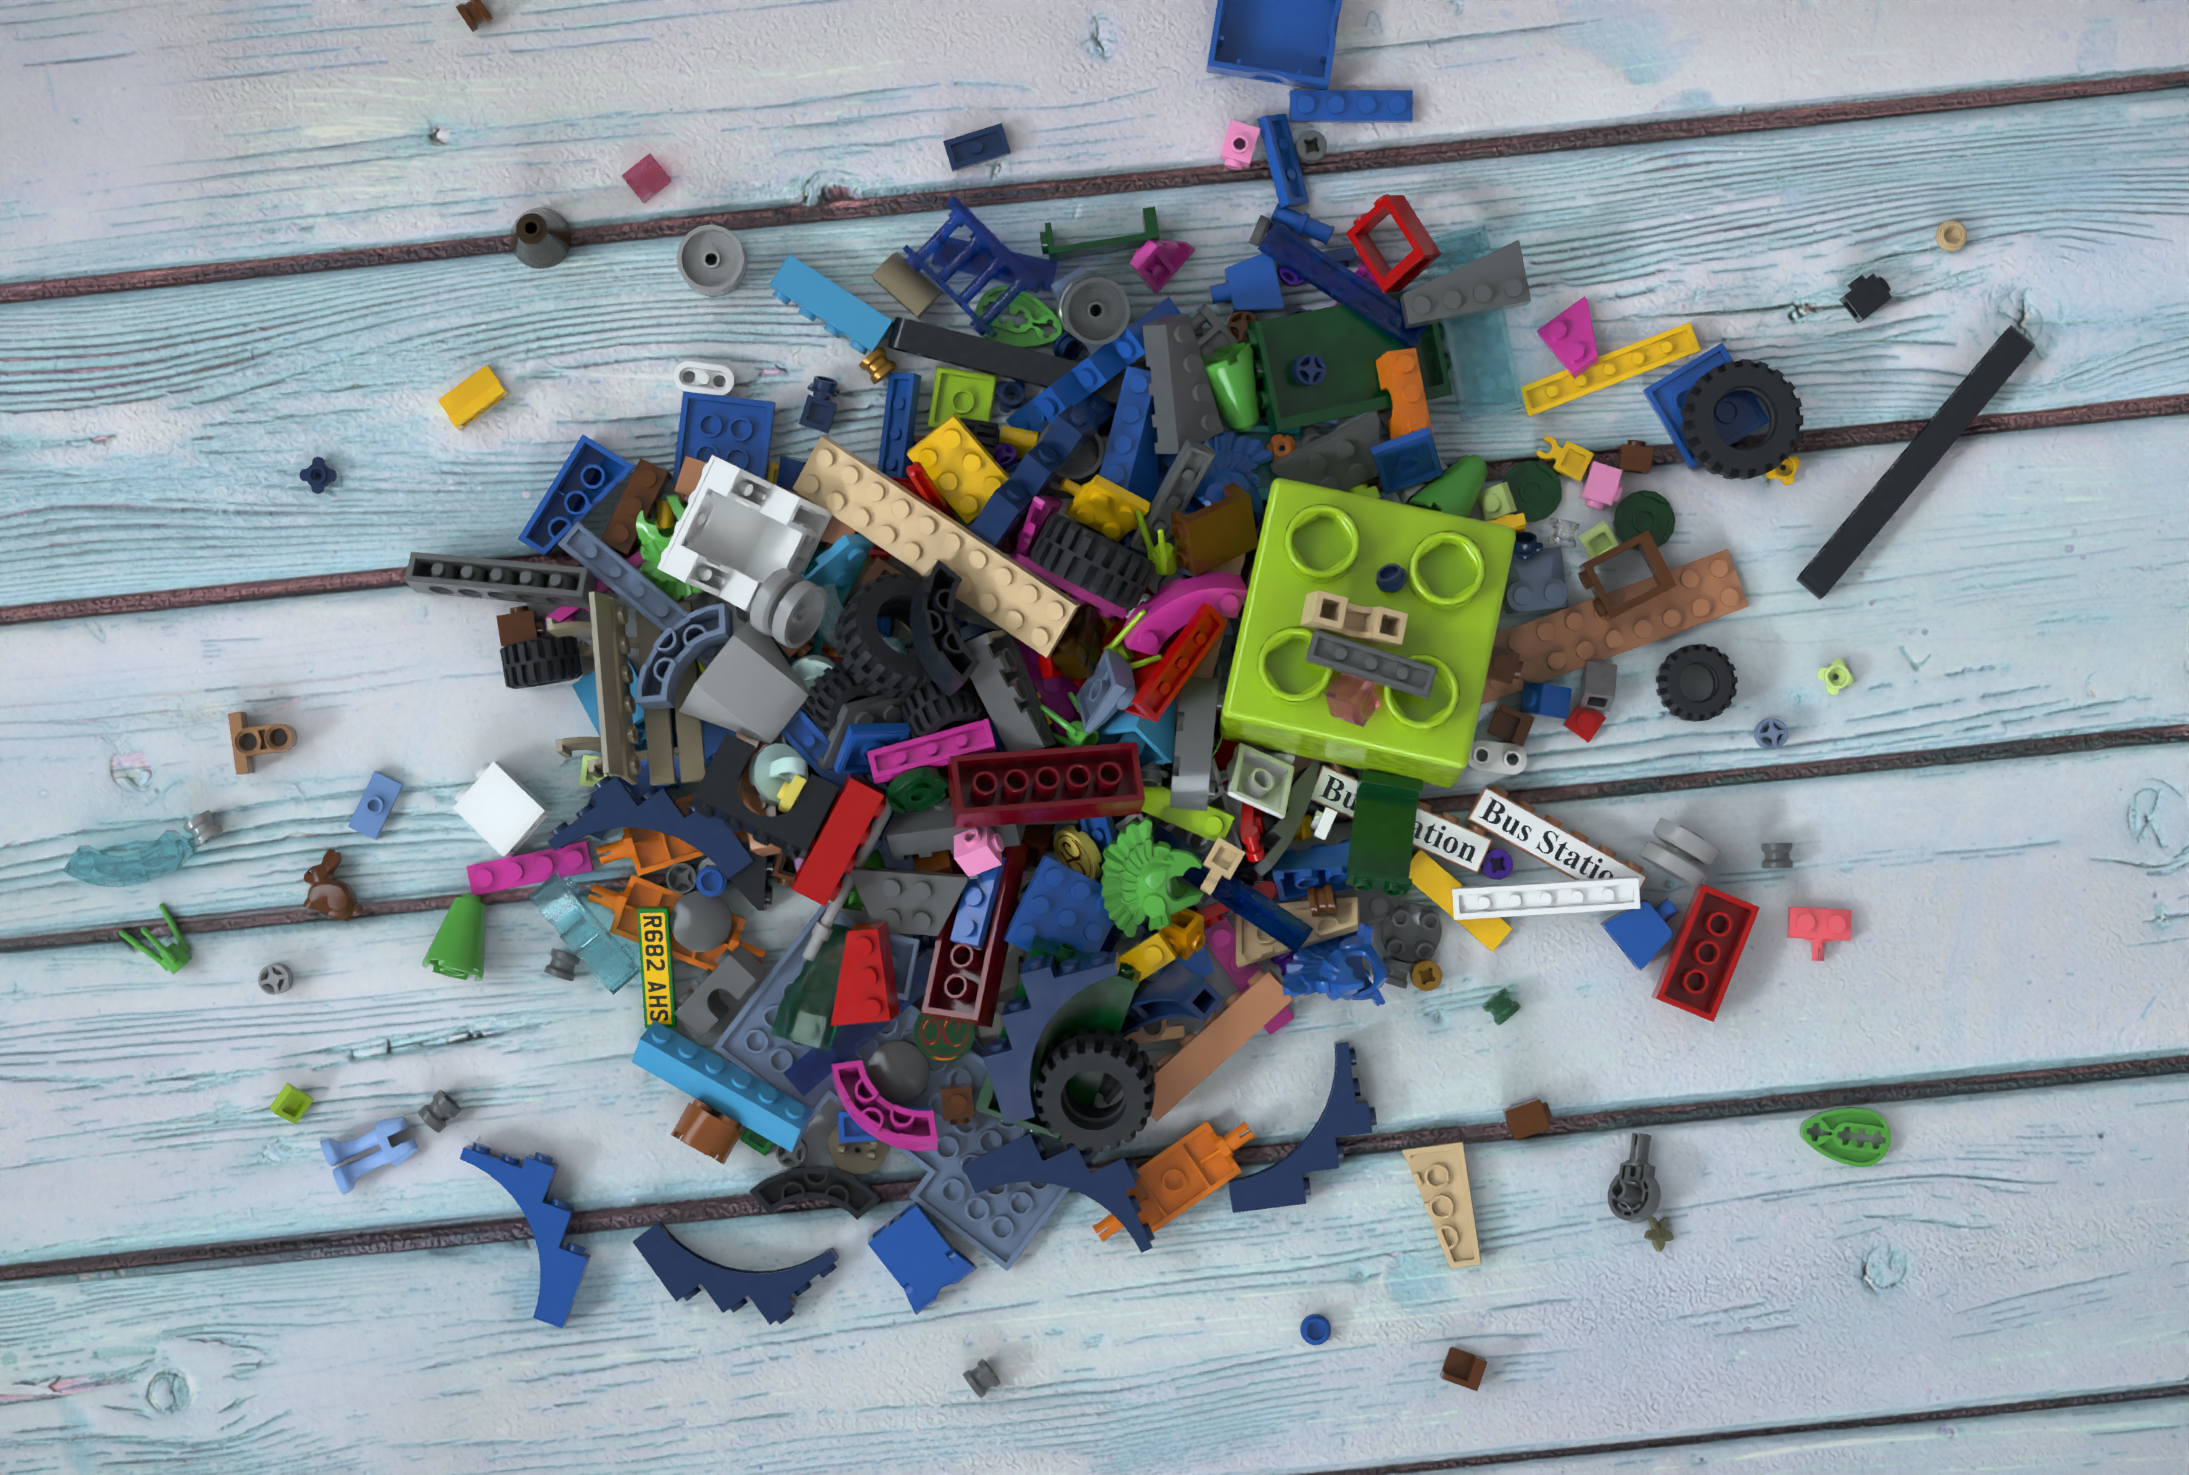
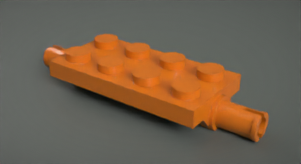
M738 784V791H739L740 798H741V800L743 801V803L745 804L744 798L742 797V794H741V791H740V788H739V784ZM695 794L675 800L686 817L690 815L688 809L692 806ZM623 828L624 835L621 840L596 846L598 855L611 852V854L599 857L602 866L606 863L628 857L633 860L637 876L705 856L698 849L679 838L641 828ZM743 830L736 832L743 843L749 842L747 832Z
M631 874L626 889L620 893L594 883L591 891L602 895V897L591 893L587 901L613 910L612 914H615L609 930L610 933L639 944L637 908L640 906H669L671 916L673 907L684 894L676 893L669 888ZM731 913V932L727 939L719 947L710 951L694 952L683 947L675 939L671 930L673 957L705 970L710 968L714 971L719 966L715 961L727 948L733 952L739 945H742L751 955L753 954L761 958H765L767 950L741 941L742 938L740 936L747 919ZM756 958L761 964L763 963V960Z
M1206 1120L1136 1168L1140 1178L1135 1180L1138 1186L1128 1190L1127 1193L1129 1196L1135 1194L1142 1211L1137 1214L1142 1225L1148 1222L1152 1232H1156L1240 1174L1242 1170L1233 1159V1152L1255 1138L1251 1130L1240 1136L1249 1129L1246 1122L1243 1121L1242 1124L1222 1137L1221 1135L1217 1136ZM1111 1213L1092 1227L1096 1233L1108 1227L1099 1234L1101 1241L1105 1242L1106 1239L1124 1228V1225Z

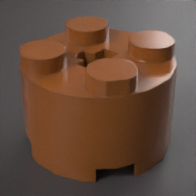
M697 1099L692 1104L689 1102L671 1135L714 1159L718 1154L716 1161L725 1164L742 1133L740 1131L742 1124L724 1114H721L718 1119L713 1116L716 1111L715 1109Z

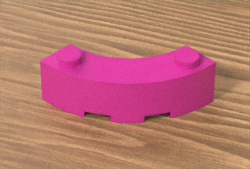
M1204 572L1202 576H1195L1184 580L1181 577L1159 588L1160 591L1146 602L1142 601L1125 622L1122 630L1140 610H1146V614L1124 638L1125 644L1128 649L1156 656L1164 642L1175 631L1188 624L1202 603L1210 604L1221 616L1237 618L1248 592L1241 576L1225 572Z
M863 1060L831 1064L832 1077L838 1097L850 1117L863 1130L876 1139L901 1149L913 1151L938 1150V1137L933 1110H911L886 1101L870 1082L864 1069Z

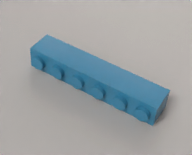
M655 1020L640 1038L632 1063L791 1153L806 1133L815 1111Z

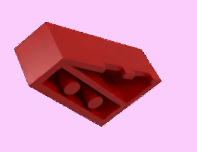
M887 921L856 924L847 931L831 1026L891 1021L900 1013Z

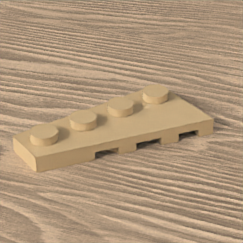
M1358 897L1337 898L1338 913L1330 914L1329 912H1324L1319 917L1314 918L1311 914L1309 901L1255 905L1237 913L1236 964L1238 968L1358 931L1360 924Z
M1464 1141L1402 1149L1450 1268L1481 1265L1482 1261Z

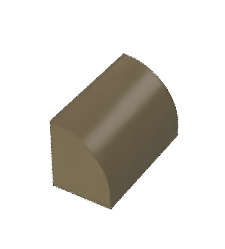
M898 252L893 253L872 274L873 280L918 320L943 293Z

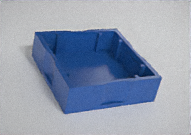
M1218 0L1206 72L1313 90H1327L1342 0Z

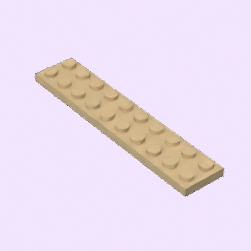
M826 435L820 437L792 488L816 505L828 510V513L921 575H924L939 559L963 579L955 595L957 599L1046 658L1051 656L1080 606V603Z

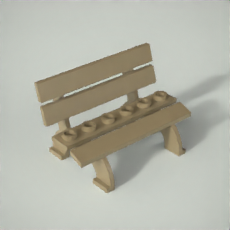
M595 591L589 592L591 622L574 621L559 623L553 618H546L547 631L555 637L584 636L592 638V645L585 641H579L578 646L579 654L588 660L594 659L600 737L557 739L556 751L565 758L572 757V751L576 750L601 752V758L588 760L589 773L597 778H603L604 774L622 777L631 785L638 784L637 774L641 772L640 761H648L651 786L677 784L674 758H679L681 782H701L707 772L702 720L678 712L693 685L698 680L697 660L695 659L684 672L676 693L675 716L678 747L673 748L670 708L644 710L647 750L635 751V744L638 743V732L635 725H633L632 714L636 712V704L630 692V684L633 683V672L630 665H628L627 654H630L631 648H639L641 670L642 665H645L648 656L654 648L653 644L663 632L635 609L638 637L628 638L625 632V624L628 623L626 607L614 597H609V595ZM691 601L676 602L688 613L693 612Z

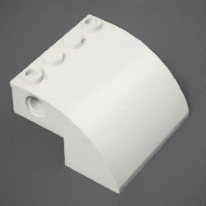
M712 455L709 462L703 467L702 476L695 491L689 496L688 505L682 518L675 525L674 534L668 547L661 554V561L657 569L750 612L757 591L774 571L785 568L797 574L799 572L805 573L832 515L828 513V510Z

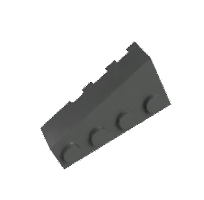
M1519 240L1404 293L1400 301L1406 329L1528 305L1531 297Z
M946 793L940 802L924 811L914 812V809H906L907 813L895 811L887 833V840L893 861L905 860V855L919 854L920 858L931 857L932 852L950 850L951 854H954L953 836L972 828L954 829L950 794ZM1027 823L989 827L994 833H998L1001 836L1004 847L1021 844Z

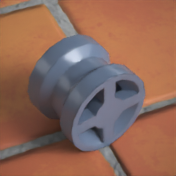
M1765 719L1756 725L1754 738L1760 747L1776 749L1786 742L1788 729L1779 719Z

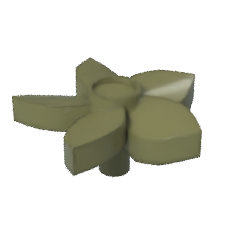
M1654 1216L1648 1219L1652 1230H1647L1644 1238L1652 1240V1245L1657 1252H1662L1666 1241L1674 1239L1673 1234L1666 1230L1669 1217L1661 1218L1659 1221Z

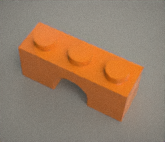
M1416 348L1387 351L1375 362L1381 391L1389 390L1392 398V416L1387 420L1391 440L1429 427L1433 437Z

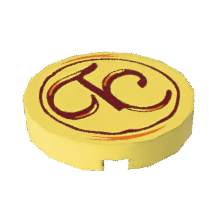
M1072 825L1065 826L1057 831L1054 836L1053 846L1059 862L1093 880H1097L1103 873L1102 868L1099 866L1102 859L1096 844L1090 836L1082 830L1077 832L1075 830L1076 827Z

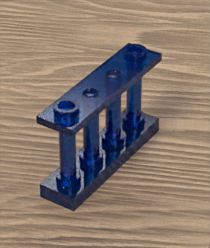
M953 196L945 204L952 211L948 215L950 218L917 252L912 247L906 245L903 250L909 256L905 260L917 272L923 269L973 319L969 324L982 337L987 333L994 338L998 333L990 324L1022 291L1026 292L1030 289L1037 294L1045 284L957 197ZM966 225L973 232L969 236L971 240L937 273L926 260L958 227L962 228ZM987 246L994 253L991 257L993 261L959 295L947 281L979 248L984 249ZM1008 267L1016 275L1012 279L1014 281L1013 284L980 316L968 303L1001 269L1004 271Z

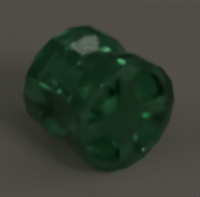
M1505 987L1494 994L1482 1006L1486 1012H1490L1494 1016V1022L1497 1026L1508 1020L1521 1007L1517 1001L1510 999L1509 992Z

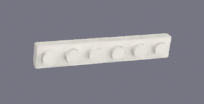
M1638 876L1452 888L1454 920L1641 909Z

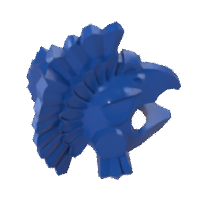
M1226 430L1201 442L1200 444L1213 448L1216 455L1185 511L1194 513L1224 499L1223 487L1235 483L1250 494L1254 522L1258 523L1262 517L1263 503L1257 490L1260 480L1258 474H1254L1253 470L1259 464L1271 461L1273 452L1263 449L1262 440L1255 439L1250 441L1246 435L1237 439L1235 432H1227Z
M1366 923L1359 924L1358 931L1300 948V951L1293 955V962L1286 964V975H1284L1283 980L1284 996L1290 995L1291 998L1302 994L1306 996L1318 992V994L1326 993L1331 1001L1339 998L1348 1001L1351 999H1372L1375 1005H1384L1385 1000L1379 989L1382 988L1389 974L1387 966L1371 945L1373 928H1370ZM1362 956L1365 957L1371 965L1373 971V984L1369 980V977L1371 976L1370 972L1364 969Z

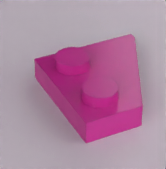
M1149 239L1144 246L1136 250L1129 264L1148 288L1157 294L1192 255L1195 248L1186 241Z
M1585 296L1537 330L1540 339L1574 379L1599 361L1589 304Z
M1054 495L1034 496L1024 526L1017 537L1018 543L1015 548L1017 552L1024 556H1031V551L1048 517L1054 513L1058 514L1064 501Z

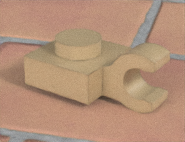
M1218 837L1203 863V866L1210 869V872L1200 890L1211 896L1221 876L1231 880L1246 852Z

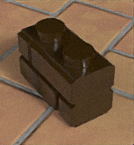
M1080 606L1053 651L1051 660L1057 668H1060V672L1066 679L1091 678L1094 674L1107 625L1098 617V613L1092 606Z

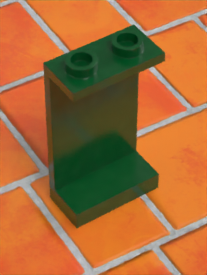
M1155 206L1143 208L1144 233L1054 247L1051 222L1045 223V232H1040L1043 255L1049 254L1050 262L1138 249L1144 246L1149 239H1160Z
M1362 770L1357 781L1345 880L1346 885H1352L1354 889L1359 891L1382 890L1389 896L1407 894L1412 885V879L1409 878L1417 804L1423 791L1424 780Z

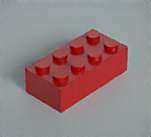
M854 774L848 775L805 860L802 861L792 880V890L825 907L829 900L832 902L836 900L842 888V882L839 881L842 874L846 873L849 875L857 860V854L854 852L858 844L864 847L872 832L871 827L868 825L873 817L879 819L887 802L883 798V789Z
M1701 884L1698 889L1695 888L1651 997L1714 1022L1760 907L1704 884Z

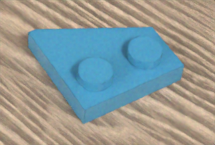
M844 534L830 549L824 551L815 559L818 563L817 567L808 574L799 572L798 575L803 580L811 581L821 587L847 586L874 543L861 534Z

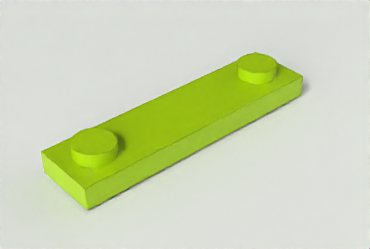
M1162 784L1160 787L1143 786L1145 802L1141 811L1213 842H1216L1218 837L1226 841L1236 817L1235 815L1209 804L1207 811L1170 808L1171 788Z

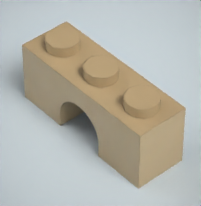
M1321 590L1306 594L1300 622L1301 626L1385 648L1402 645L1408 617L1407 613L1381 606L1364 607L1348 603L1349 598Z

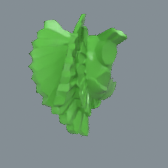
M667 495L666 497L678 522L682 518L688 504L682 501L678 495ZM640 510L636 520V530L642 542L640 553L643 560L646 559V561L642 563L641 567L636 569L670 598H674L677 601H680L683 596L691 597L694 593H702L703 590L684 583L657 569L661 561V554L668 547L677 522L669 528H663L659 526L656 519H646L644 510Z
M1148 817L1140 823L1136 821L1129 822L1126 826V831H1120L1117 841L1111 840L1102 853L1105 858V862L1102 865L1103 876L1101 879L1103 885L1101 896L1105 899L1104 908L1108 910L1109 918L1115 922L1118 929L1124 931L1126 937H1135L1137 927L1143 923L1146 915L1150 917L1149 931L1161 930L1164 927L1170 926L1172 914L1198 904L1204 893L1191 886L1181 884L1175 877L1183 876L1190 867L1201 869V861L1190 852L1171 849V845L1167 842L1159 841L1158 844H1155L1154 837L1151 835L1153 822Z

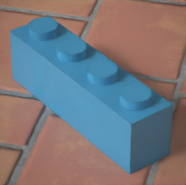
M791 254L788 255L769 284L775 290L772 294L775 298L786 305L792 301L801 307L798 311L801 315L812 322L818 318L826 324L824 329L837 338H840L841 335L852 340L850 346L863 355L867 351L872 353L878 349L893 327L894 323L891 319Z

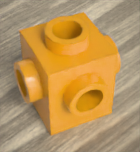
M1187 908L1172 914L1171 925L1160 930L1178 957L1187 961L1195 951L1198 952L1205 942L1204 916Z

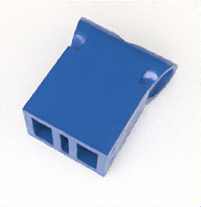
M915 1201L868 1237L867 1244L901 1287L904 1288L916 1315L936 1301L942 1287L959 1283L977 1269V1266L969 1258L951 1245L924 1208Z

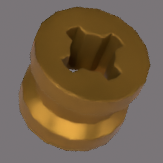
M883 347L873 351L859 364L862 370L870 374V380L874 385L882 381L897 368V364L886 357V350Z
M1421 960L1413 965L1410 972V980L1418 989L1432 991L1440 985L1442 971L1436 963L1429 960Z

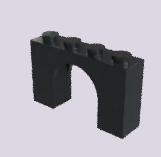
M726 733L693 797L692 806L696 807V811L704 817L713 818L714 816L724 821V825L733 831L741 832L743 830L753 835L752 838L762 845L768 846L772 844L780 848L781 853L789 858L797 859L799 857L805 860L837 797L839 787L811 773L798 801L788 812L773 817L758 815L745 806L738 791V784L753 756L755 746Z

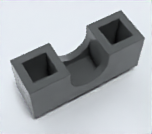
M739 945L733 952L727 948L715 961L719 966L714 971L710 968L706 970L697 980L700 986L695 991L690 988L678 1000L681 1006L674 1014L699 1039L704 1037L730 1010L721 1001L718 990H727L738 1000L767 971L742 945Z

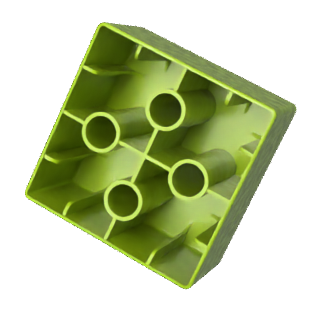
M1285 478L1275 479L1270 487L1219 723V731L1222 734V738L1362 770L1424 780L1423 783L1440 787H1453L1467 767L1470 759L1516 540L1515 531L1508 526ZM1394 563L1405 569L1408 580L1401 590L1394 593H1386L1379 590L1376 584L1377 572L1383 566ZM1321 590L1349 598L1348 603L1364 607L1381 606L1407 613L1408 617L1402 645L1385 648L1343 636L1339 637L1437 667L1428 700L1306 662L1305 658L1315 630L1300 625L1306 594Z

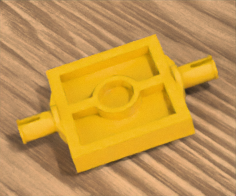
M1098 474L1090 482L1079 485L1065 477L1059 486L1060 490L1075 496L1067 506L1066 515L1117 542L1129 531L1138 529L1137 510L1142 512L1143 517L1149 511L1150 502Z

